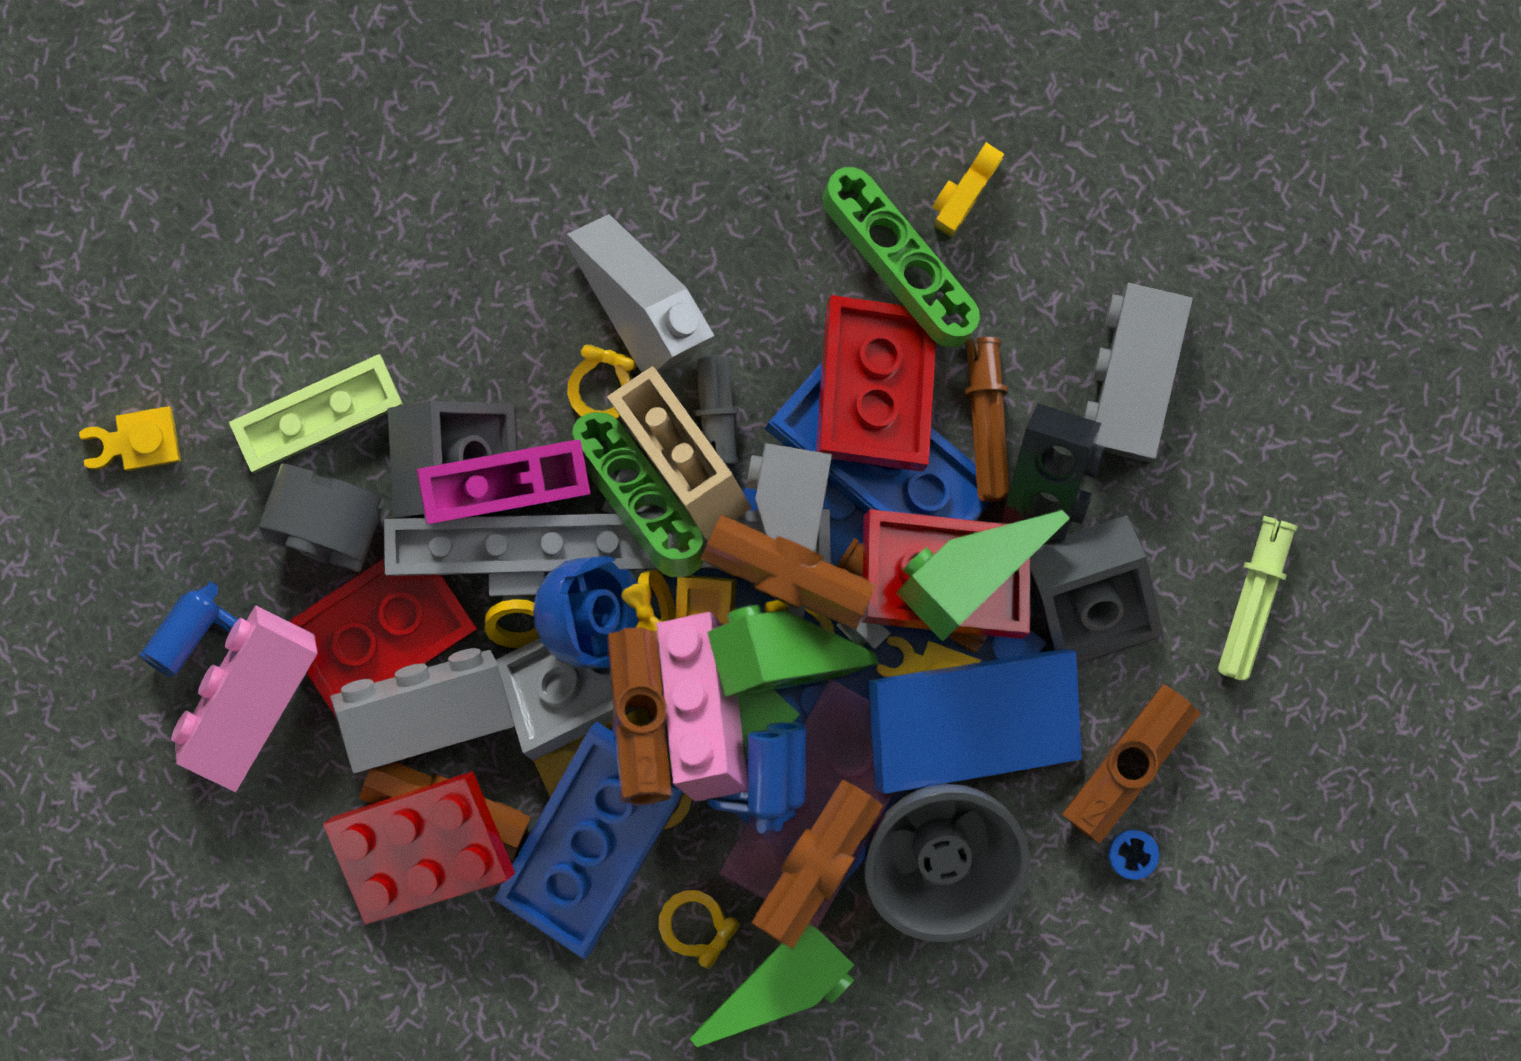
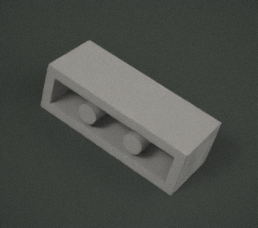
M1127 283L1123 289L1122 296L1112 294L1105 326L1114 328L1110 349L1100 347L1092 378L1093 380L1102 381L1097 403L1087 401L1083 418L1101 423L1096 444L1105 446L1104 452L1148 463L1156 459L1192 304V297Z
M477 648L461 650L452 654L448 658L449 662L428 668L426 664L409 665L399 669L393 678L376 683L370 679L354 681L343 686L341 693L331 695L330 698L353 774L514 727L499 667L491 650L483 652Z

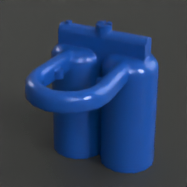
M209 581L207 586H204L198 591L191 590L183 594L139 657L160 673L171 678L172 675H177L212 623L230 633L238 619L212 601L218 593V585Z
M778 722L769 724L767 731H755L748 734V791L707 799L708 805L715 810L749 814L756 817L759 833L766 834L769 830L781 831L783 823L797 816V809L806 800V726L795 722Z

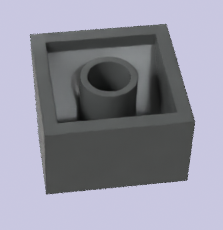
M426 401L388 408L393 518H425L416 469L517 450L514 404ZM520 507L481 515L520 513Z
M1127 515L1068 534L1065 541L1058 539L1047 541L1030 557V583L1053 651L1061 649L1076 651L1078 664L1164 635L1147 557Z

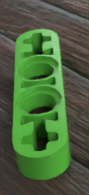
M844 167L836 170L830 177L822 195L823 207L827 214L930 338L937 344L945 347H958L965 344L974 333L980 320L979 309L974 300L867 173L855 167ZM841 189L846 193L854 189L859 194L857 200L855 201L852 198L842 200L839 197ZM869 209H873L874 211L870 212L862 223L857 220L861 212L865 216ZM876 225L889 227L897 237V244L892 247L877 245L871 239L869 229ZM909 267L924 269L931 278V287L926 289L912 287L904 277V270ZM941 291L944 295L940 302L936 299L932 306H929L927 303L931 302L937 293ZM956 313L963 319L960 325L952 323L949 326L942 320L945 314L953 316Z
M601 412L589 413L579 418L573 426L572 437L573 440L581 439L586 472L655 567L670 577H685L698 571L703 564L701 557L704 552L703 536L700 529L621 423L612 415ZM607 440L608 453L604 455V448L599 441ZM619 469H631L639 474L636 479L626 483L614 481L609 477L611 473ZM647 505H657L666 511L664 515L656 519H644L636 514L640 508ZM672 533V541L677 548L669 549L668 534Z

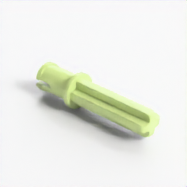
M1263 516V524L1251 563H1244L1243 568L1248 569L1218 666V671L1221 674L1238 680H1247L1250 677L1280 579L1286 580L1287 577L1282 571L1294 532H1296L1298 527L1282 520L1280 523L1277 519ZM1279 523H1280V527H1279V530H1278V534H1277L1276 540H1275V542H1274L1275 535H1276V532H1277V529H1278V526H1279Z

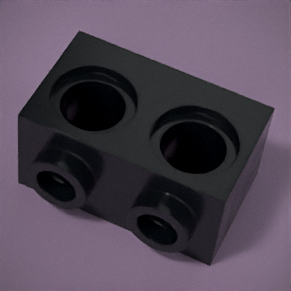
M1038 403L1024 433L1001 522L1012 524L1063 510L1070 519L1051 536V538L1065 541L1073 522L1082 525L1092 497V493L1083 490L1087 476L1096 478L1105 450V446L1096 444L1101 423ZM1053 446L1064 447L1067 450H1069L1072 455L1067 456L1060 454L1054 449ZM1041 493L1051 494L1055 496L1059 500V502L1047 500L1042 496Z

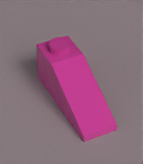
M581 439L416 469L426 524L590 494Z

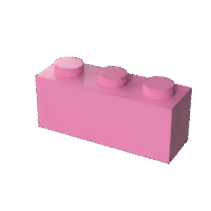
M256 605L247 621L239 618L232 627L225 644V648L229 649V652L220 667L213 664L208 669L198 690V694L202 696L193 713L185 711L181 715L171 737V741L175 742L176 764L234 792L238 790L317 655L314 634Z
M711 612L657 623L664 698L667 705L666 718L673 784L695 802L748 791L738 695L725 697L707 634L708 631L723 624Z

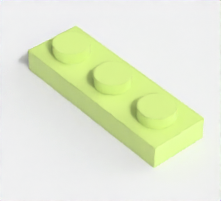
M378 354L234 419L229 424L250 471L255 474L388 413V408L402 406L403 402L382 356Z

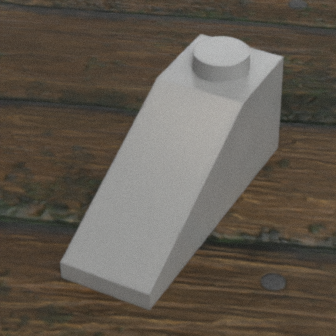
M610 214L563 237L641 373L651 366H654L659 373L687 359L715 336L688 289Z
M765 443L763 457L751 456L746 488L757 490L755 505L765 535L774 539L777 536L786 538L815 552L831 454ZM785 604L787 612L804 619V606L798 609Z

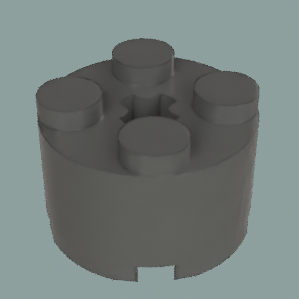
M281 464L266 503L256 539L287 549L289 547L300 551L299 555L327 565L332 563L360 573L385 499H381V496L335 478L328 479L314 475V471Z

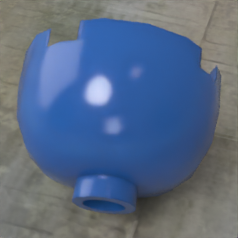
M598 556L565 561L552 570L539 586L533 606L534 626L540 642L558 660L580 668L610 667L608 634L621 631L624 628L637 627L639 620L635 609L630 607L621 596L625 588L637 584L628 569H619L612 562L615 559L609 556Z

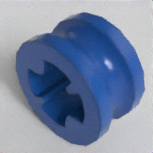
M1127 830L1113 838L1108 849V859L1115 873L1123 878L1137 880L1147 877L1154 871L1159 860V850L1157 843L1147 833L1138 830ZM1132 838L1141 840V851L1149 854L1145 866L1142 867L1141 864L1136 863L1137 870L1135 871L1124 868L1126 859L1118 855L1122 843L1131 846L1130 839Z

